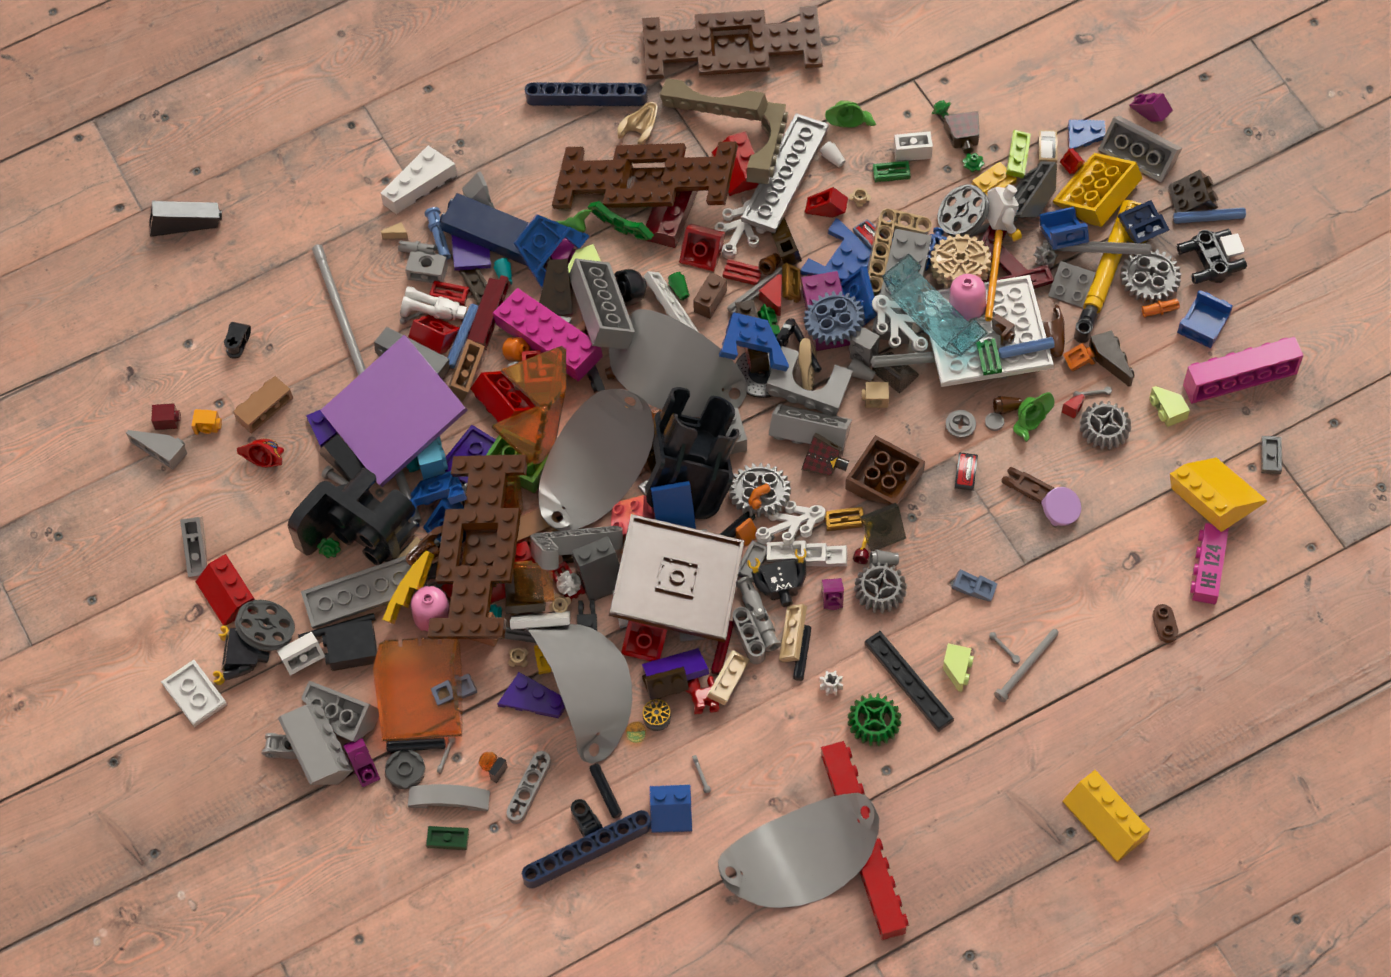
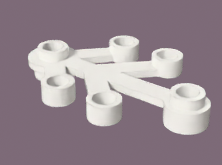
M747 200L743 207L734 210L730 208L724 209L723 219L730 221L733 217L743 215L750 200ZM741 219L727 224L718 222L715 225V230L722 227L723 229L719 231L723 232L736 229L729 243L722 247V255L726 259L735 258L737 254L736 245L744 231L750 247L755 248L759 245L758 236L754 235L751 226L741 222ZM756 227L758 233L766 232V230Z
M885 295L875 296L872 300V307L877 312L876 332L882 335L888 330V325L885 323L886 314L890 318V339L888 342L890 347L897 348L901 343V339L898 336L899 328L912 341L911 347L914 352H924L928 347L927 340L923 337H918L905 322L923 325L927 320V316L922 312L917 315L896 314L892 310L903 309L905 312L911 311L914 303L910 299L900 302L890 301ZM879 301H882L885 305H880ZM905 303H908L910 305V308H907L905 306ZM918 317H922L923 321H919ZM879 326H883L885 330H880ZM892 339L897 340L898 344H894ZM918 341L922 342L923 346H920Z
M787 501V506H785L787 513L803 515L779 513L777 509H775V515L768 512L769 520L784 522L771 528H758L755 534L758 543L765 545L767 542H771V535L790 528L788 532L782 535L783 543L790 545L794 542V537L801 523L805 521L807 523L800 527V533L802 537H809L812 535L815 523L824 520L826 515L825 508L820 505H814L810 508L796 506L794 501Z

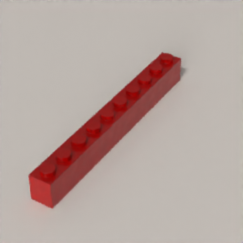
M844 741L821 747V757L834 796L851 793L865 795L862 783L858 784L856 778L859 776L857 767L852 765L850 760L853 758L850 747H846ZM863 806L861 808V816L864 819L869 818L870 809L867 806ZM879 838L876 839L872 854L867 863L859 872L881 939L886 940L906 934V926H909L906 914L901 912L902 901L900 896L895 894V880L893 876H889L887 870L890 869L887 857L883 858L881 852L883 845Z

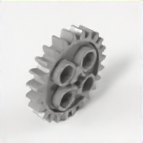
M1159 249L1155 253L1151 251L1150 255H1129L1128 260H1124L1121 268V284L1125 285V291L1130 290L1129 296L1135 294V300L1141 297L1143 298V303H1145L1146 299H1149L1150 304L1153 303V299L1160 301L1163 298L1167 301L1168 296L1173 297L1174 292H1177L1178 286H1180L1182 274L1179 273L1180 267H1176L1177 261L1171 262L1172 256L1165 257V251L1159 254Z
M752 463V468L745 465V471L738 469V474H733V481L729 489V498L732 499V505L736 504L737 510L742 508L743 514L747 511L750 512V516L757 513L758 518L761 513H764L765 517H767L768 512L775 515V509L782 511V506H787V501L790 500L791 494L790 481H788L787 475L783 476V470L777 472V466L771 469L770 464L763 467L762 463L759 464V467ZM761 477L762 485L767 483L771 491L761 496V507L755 510L749 506L748 500L753 489L758 487V479Z

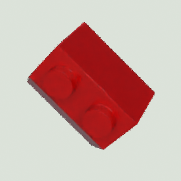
M690 224L685 229L679 263L714 272L722 252L726 232Z
M426 315L412 322L408 338L442 355L449 350L460 328L444 320L436 319L434 316Z
M628 621L621 650L622 655L647 661L660 659L667 629Z

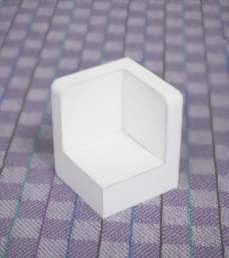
M1238 233L1220 237L1219 246L1228 262L1231 256L1244 254L1245 250Z

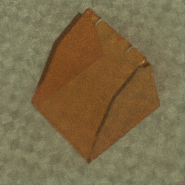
M562 346L501 370V373L534 402L537 407L493 424L492 428L520 455L526 454L529 463L540 464L550 453L557 439L566 392V349Z
M423 637L421 638L422 645L419 646L418 638L402 639V647H399L398 639L384 640V642L379 643L373 666L382 742L462 736V665L459 639H441L442 644H438V639ZM449 680L452 685L453 700L437 705L431 688ZM447 687L440 689L438 692L440 700L450 696Z

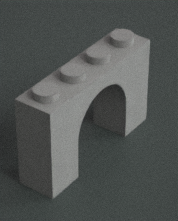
M782 346L781 349L789 364V368L787 371L772 369L765 392L774 397L779 396L787 399L791 403H799L808 409L819 410L825 415L837 416L853 371L835 365L828 383L823 388L814 391L805 390L798 386L793 379V372L798 361L799 352Z

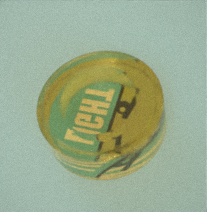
M631 722L626 728V736L631 742H641L646 736V728L641 722Z

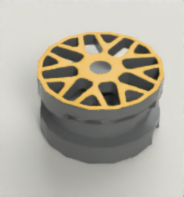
M659 699L646 703L643 708V720L647 728L653 731H661L668 727L671 719V711L668 704Z

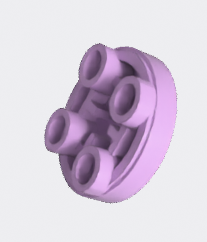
M1054 488L1042 500L1044 513L1054 526L1070 525L1080 516V499L1069 488Z

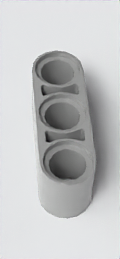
M738 607L733 611L734 628L747 658L750 659L749 661L753 664H760L765 660V645L750 611L745 607ZM739 617L746 618L744 621L737 620ZM750 633V634H753L754 636L748 638V637H745L744 635ZM759 650L761 653L753 654L752 651Z

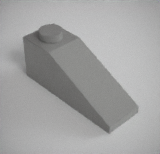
M132 430L126 432L131 443L172 470L187 455L185 443L179 438L175 439L170 435Z
M203 516L181 519L188 577L200 576L207 566Z

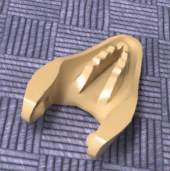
M649 102L635 113L624 118L618 126L617 137L622 139L628 131H636L642 134L637 141L638 145L645 144L652 132L656 119L657 104Z
M804 338L800 342L798 362L802 387L805 390L811 391L813 390L812 386H814L813 381H815V371L811 365L812 352L816 359L817 356L816 349L811 345V341L808 338Z

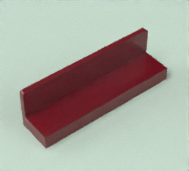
M503 275L500 276L499 280L489 278L467 339L485 346L484 350H487L496 325L493 312L504 302L510 287L508 277Z

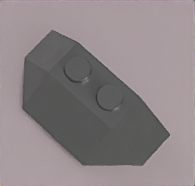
M1041 161L1037 164L1036 168L1029 171L1024 178H1021L1016 186L1017 192L1014 195L1019 204L1015 217H1039L1056 191V162Z

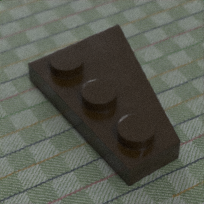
M567 258L548 261L539 301L540 304L557 315L573 314Z

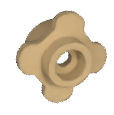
M857 188L853 194L849 195V199L854 201L857 207H862L865 202L871 200V196L865 189Z
M555 593L552 604L549 605V610L557 613L565 612L568 605L571 604V599Z
M515 648L509 651L510 660L508 664L510 667H526L528 665L526 660L528 651L526 649Z

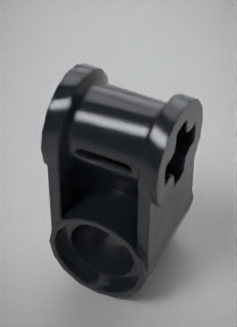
M237 322L230 323L224 339V345L227 348L226 353L230 358L236 359L243 354L251 334L250 325Z
M577 799L572 802L571 816L583 837L603 828L600 820L585 800ZM577 808H584L585 812L577 814L575 810Z

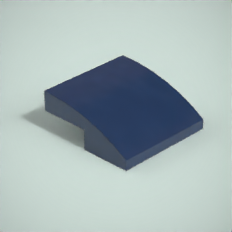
M1152 200L1118 214L1121 224L1134 243L1140 244L1170 230L1162 214H1158Z

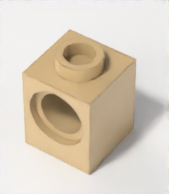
M866 382L865 389H862V401H865V408H888V382Z

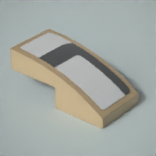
M1039 130V162L1057 163V131Z

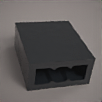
M372 620L325 628L326 635L322 636L323 645L328 650V653H325L326 665L330 664L332 671L379 663Z

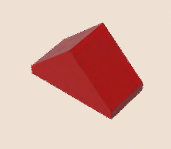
M777 275L759 290V300L767 307H772L777 316H781L782 275Z

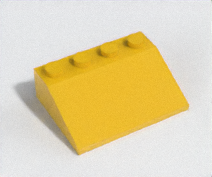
M1093 153L1054 198L1053 203L1062 209L1074 207L1077 218L1087 224L1102 227L1143 177L1137 162Z
M1217 457L1186 463L1170 473L1171 489L1220 532L1267 503V500Z

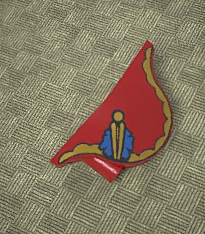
M257 439L237 448L238 455L257 466L267 468L283 464L281 455L284 449L278 447L277 442L272 439Z

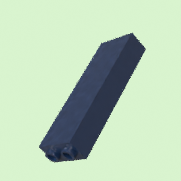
M456 193L454 199H450L447 206L448 210L446 213L443 212L439 222L441 223L442 231L485 247L494 253L527 266L513 243L529 222L459 193Z

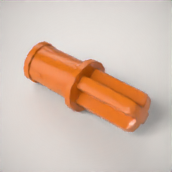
M1177 299L1142 306L1141 310L1143 317L1146 318L1178 310L1180 305Z

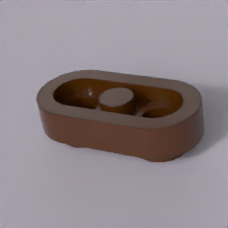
M1166 604L1157 605L1154 608L1152 617L1158 637L1165 643H1171L1178 636V627L1173 610ZM1164 611L1166 615H1162L1160 612ZM1165 629H1170L1172 632L1168 633Z

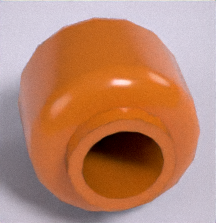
M511 337L504 342L502 351L508 361L521 362L522 352L530 351V347L523 338Z

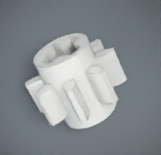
M566 571L557 578V589L560 593H568L570 597L580 590L581 580L577 574H570L569 571Z
M826 671L825 677L819 678V682L822 683L820 690H825L826 696L829 694L837 695L838 689L843 690V684L841 683L843 676L838 677L836 671L830 673Z

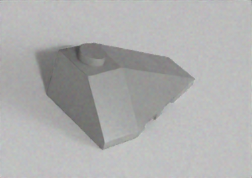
M312 681L308 682L301 698L307 705H321L334 732L354 742L374 729L382 711L366 702Z

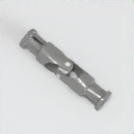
M743 577L737 581L736 587L740 589L743 595L742 600L755 622L764 642L765 651H774L781 646V642L777 640L774 633L775 628L766 609L762 605V599L758 591L754 589L752 577Z

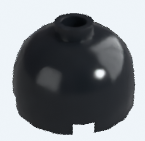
M633 269L616 271L614 276L616 277L625 306L639 303L645 296L646 280L638 271Z

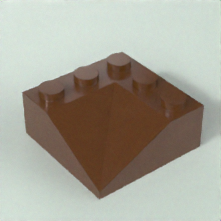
M875 435L847 476L845 489L861 498L896 507L914 488L924 473L925 461Z

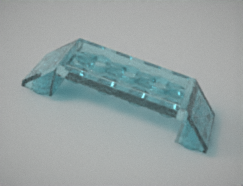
M907 254L882 276L891 298L944 351L958 356L964 355L988 332L975 319L969 323L919 273L922 266L910 254Z

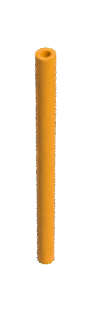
M996 230L985 312L986 321H992L1003 235L1002 230Z

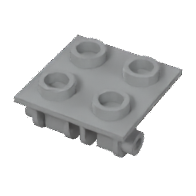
M1060 261L1048 296L1083 308L1096 273Z

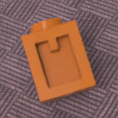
M1083 343L1063 354L1071 371H1075L1087 363L1095 364L1093 350L1091 347L1087 348Z

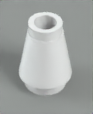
M829 141L820 149L822 156L838 168L846 162L835 143Z

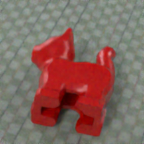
M713 676L707 678L709 687L700 689L698 678L688 681L689 690L685 692L689 693L692 697V702L695 706L694 714H702L705 705L710 706V713L719 712V703L707 697L714 684Z

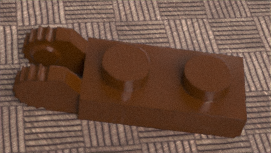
M1009 467L1007 473L1018 479V481L1007 476H1003L1001 482L1009 488H1014V490L1042 504V500L1047 493L1054 489V487L1032 475L1021 472L1013 467Z

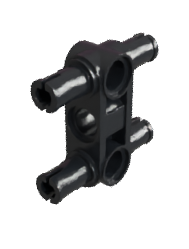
M1229 228L1215 233L1209 230H1201L1191 240L1177 244L1176 249L1179 255L1195 251L1205 269L1191 274V280L1194 285L1208 280L1222 283L1232 273L1246 269L1247 263L1244 258L1228 262L1218 244L1220 237L1232 235Z

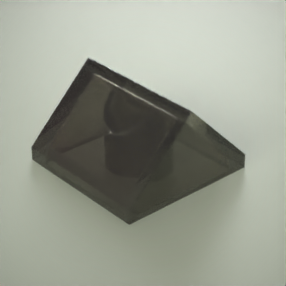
M888 352V353L878 354V355H874V356L895 355V354H894L893 352ZM909 365L872 367V371L876 372L875 374L884 382H888V385L899 394L919 375Z

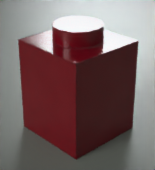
M175 403L152 405L151 422L155 430L178 429L181 413L180 410H177Z

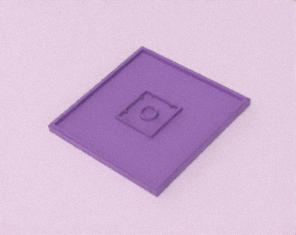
M403 335L320 411L365 468L376 475L377 483L383 487L468 410L408 337Z

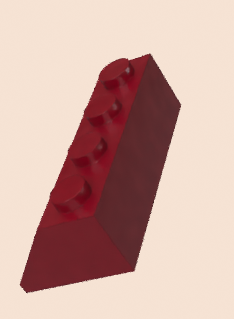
M680 191L679 197H675L673 206L653 207L646 227L654 236L651 240L645 241L676 248L698 191Z

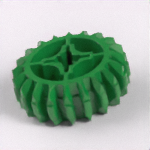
M869 693L867 699L862 695L861 701L855 700V706H850L851 712L847 716L850 719L848 726L851 727V733H856V740L862 738V744L866 740L869 741L870 747L873 745V742H876L877 746L881 745V741L887 744L888 738L893 740L895 738L894 733H899L898 727L901 726V720H899L901 719V713L898 712L899 707L893 706V700L887 702L888 697L886 695L880 698L879 693L876 694V697ZM861 713L865 718L863 726H861L858 720ZM886 713L889 715L891 720L888 726L885 724V721L883 720Z

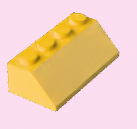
M1096 770L1082 779L1062 801L1116 862L1125 857L1149 836V827Z

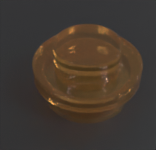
M484 752L479 758V765L482 770L489 772L497 761V755L493 752Z

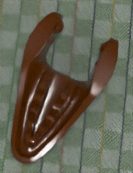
M1055 305L1053 312L1057 319L1049 322L1042 321L1046 338L1052 337L1054 339V348H1050V353L1054 357H1061L1065 345V321L1059 305Z
M443 526L436 527L429 532L407 554L405 558L407 564L412 566L425 551L434 554L432 564L438 563L439 550L434 541L442 536Z

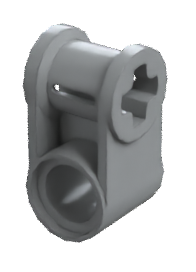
M276 733L265 734V748L261 753L263 756L268 758L297 759L294 750H288L291 744L286 735Z

